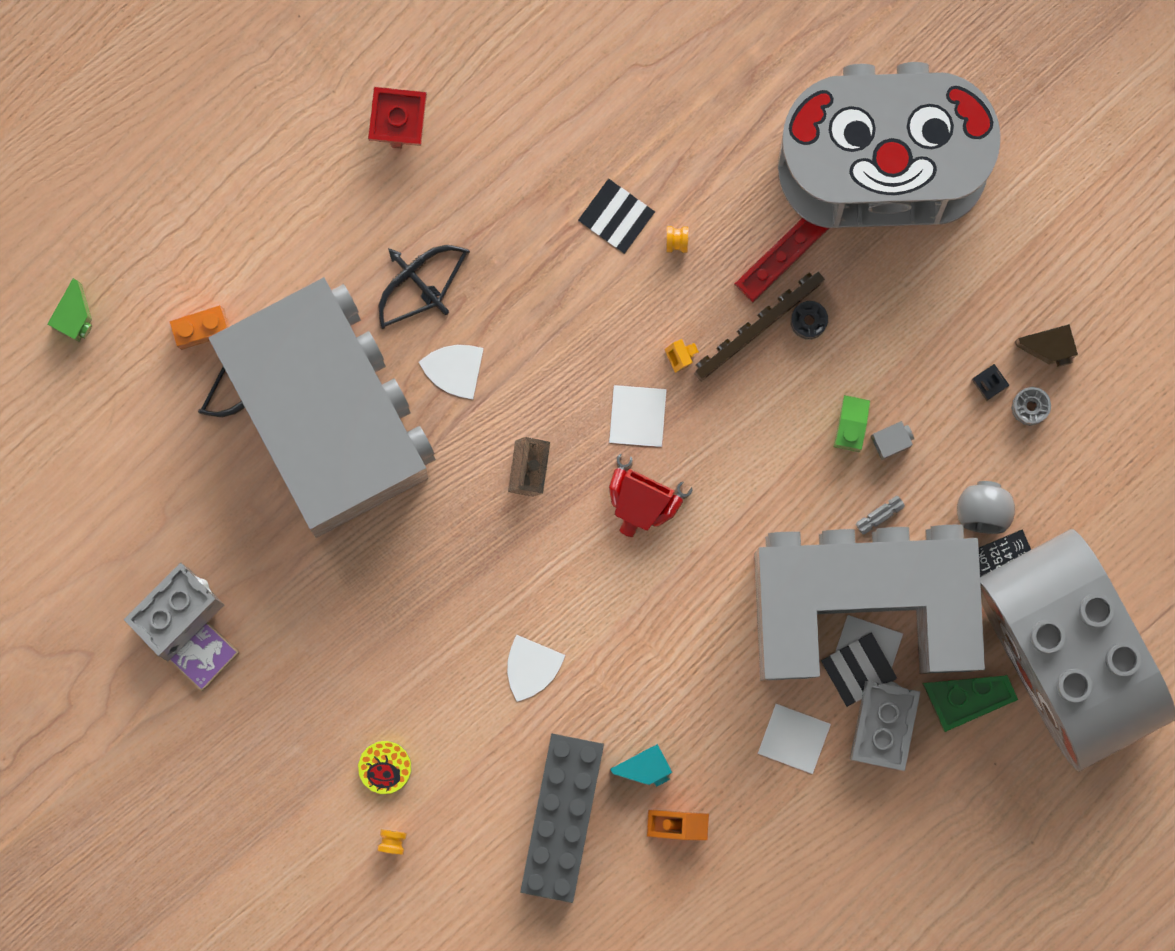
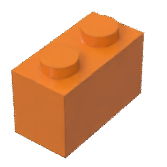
M220 305L169 321L176 345L181 350L209 342V337L229 327L225 311Z

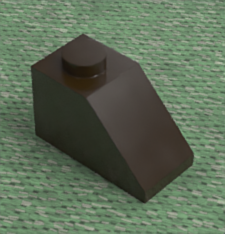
M1070 324L1020 337L1015 341L1016 346L1049 365L1056 363L1057 367L1073 363L1072 358L1078 355Z

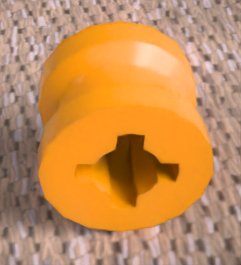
M667 226L666 253H672L674 250L688 253V227L683 226L681 229H675L673 226Z
M381 829L380 836L382 841L378 845L377 851L404 855L402 844L406 839L407 833Z

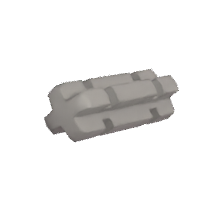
M895 496L888 501V504H883L868 514L867 518L864 517L856 523L859 531L862 534H866L872 530L873 526H878L893 516L894 512L897 513L905 507L902 499L899 496Z

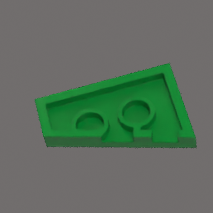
M1008 675L922 683L944 732L1018 700Z

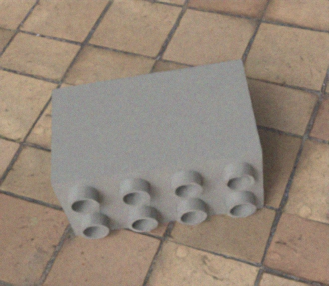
M324 277L209 337L214 350L315 538L427 480L428 474L425 465L436 460L434 457L435 453L422 428L418 426L407 432L400 419L411 414L408 408L409 404L395 378L384 384H381L375 372L386 366L371 333L368 331L358 337L355 336L351 325L361 321L346 286L342 284L331 290Z

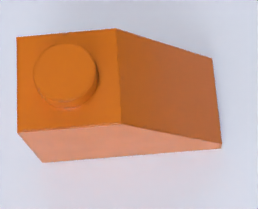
M648 810L647 837L708 840L709 814Z

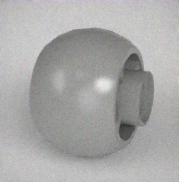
M979 481L977 485L969 486L962 492L957 503V516L965 529L979 533L999 534L1005 532L1013 522L1015 504L1010 492L1002 489L999 483Z

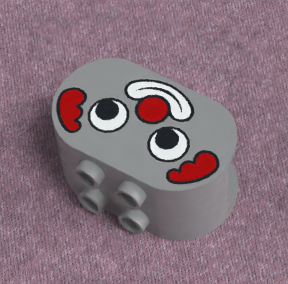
M903 63L897 66V74L875 75V66L870 64L848 65L843 68V76L828 77L811 85L795 100L790 108L784 124L778 157L780 184L791 207L802 218L821 227L843 228L950 223L967 214L975 206L984 190L987 178L990 176L999 154V122L990 101L976 86L953 74L943 72L929 73V65L927 63Z
M1069 529L980 577L982 607L1051 736L1066 759L1077 771L1080 772L1175 721V705L1156 663L1101 563L1085 540L1074 529Z

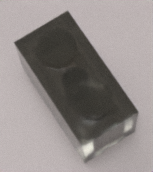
M529 437L515 440L508 492L531 497L543 494L550 449L549 441Z

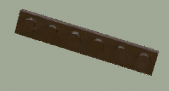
M819 271L814 275L810 272L798 281L800 286L792 292L788 289L778 297L780 303L773 308L770 306L764 308L757 315L759 320L751 325L747 322L737 331L739 336L732 342L726 339L716 348L718 350L717 354L712 358L707 355L696 364L698 368L695 371L696 377L701 382L823 284L825 281L824 277Z

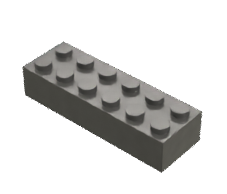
M551 733L520 893L573 903L604 743Z

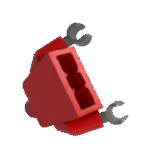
M619 454L617 457L618 468L614 470L609 485L611 504L616 508L614 515L624 520L619 529L620 533L627 537H634L638 527L648 531L651 526L659 527L672 519L683 504L682 499L687 498L693 490L691 487L687 494H683L680 491V486L684 482H680L675 490L637 473L630 469L633 464L632 457H630L628 464L623 465L620 463L622 454Z

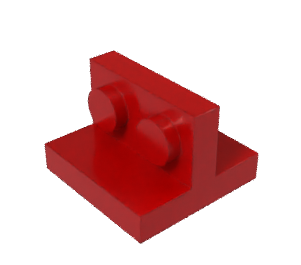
M374 87L368 140L390 143L392 148L402 149L403 144L421 146L427 92Z

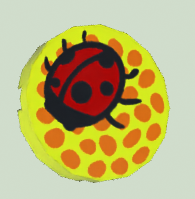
M390 741L376 742L368 746L361 754L358 763L359 776L363 784L373 792L379 794L394 793L408 782L412 771L411 759L399 744Z

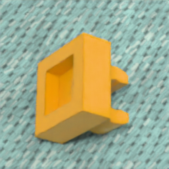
M682 339L673 342L664 349L675 373L693 363L691 357L699 353L695 343L685 346Z

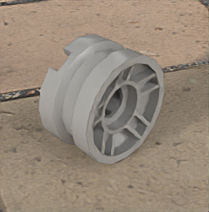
M1025 388L1013 399L1012 413L1016 420L1024 425H1037L1046 419L1050 413V398L1040 388ZM1029 401L1037 404L1034 411L1027 409Z

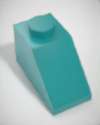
M658 744L610 769L612 774L647 785L654 783L656 787L669 781L668 775L673 773Z

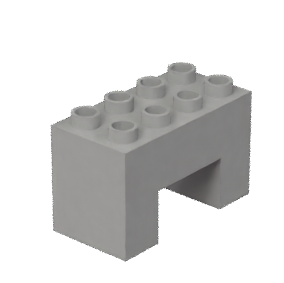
M963 525L931 526V529L925 530L926 540L910 541L909 527L878 528L876 532H872V543H855L854 529L826 530L819 534V545L802 546L800 532L768 533V536L765 537L766 547H759L754 553L760 681L820 677L817 614L916 610L919 674L985 670L978 538L964 539Z

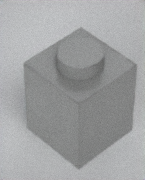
M902 421L872 434L871 439L881 460H884L910 448L913 445L911 440H914V436L908 425L904 426Z

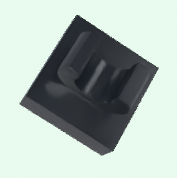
M995 364L972 379L986 401L1009 386Z

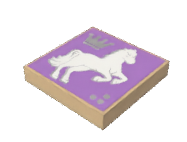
M207 622L170 661L203 691L238 655L239 651Z

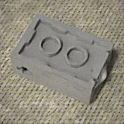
M180 563L124 621L159 657L169 661L224 604L210 590L209 584L205 579L197 577L188 567Z
M865 681L850 760L905 771L920 691L905 689L895 682L881 684Z

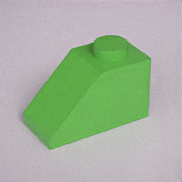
M73 278L47 325L80 342L81 338L85 339L91 331L92 325L90 322L92 317L83 286L78 280Z
M844 395L834 442L835 448L854 452L862 450L870 400Z

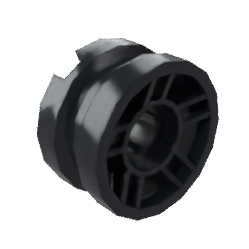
M815 301L800 303L791 315L790 325L793 332L805 340L818 338L825 331L828 324L826 309ZM807 315L815 319L812 325L805 323L804 318Z

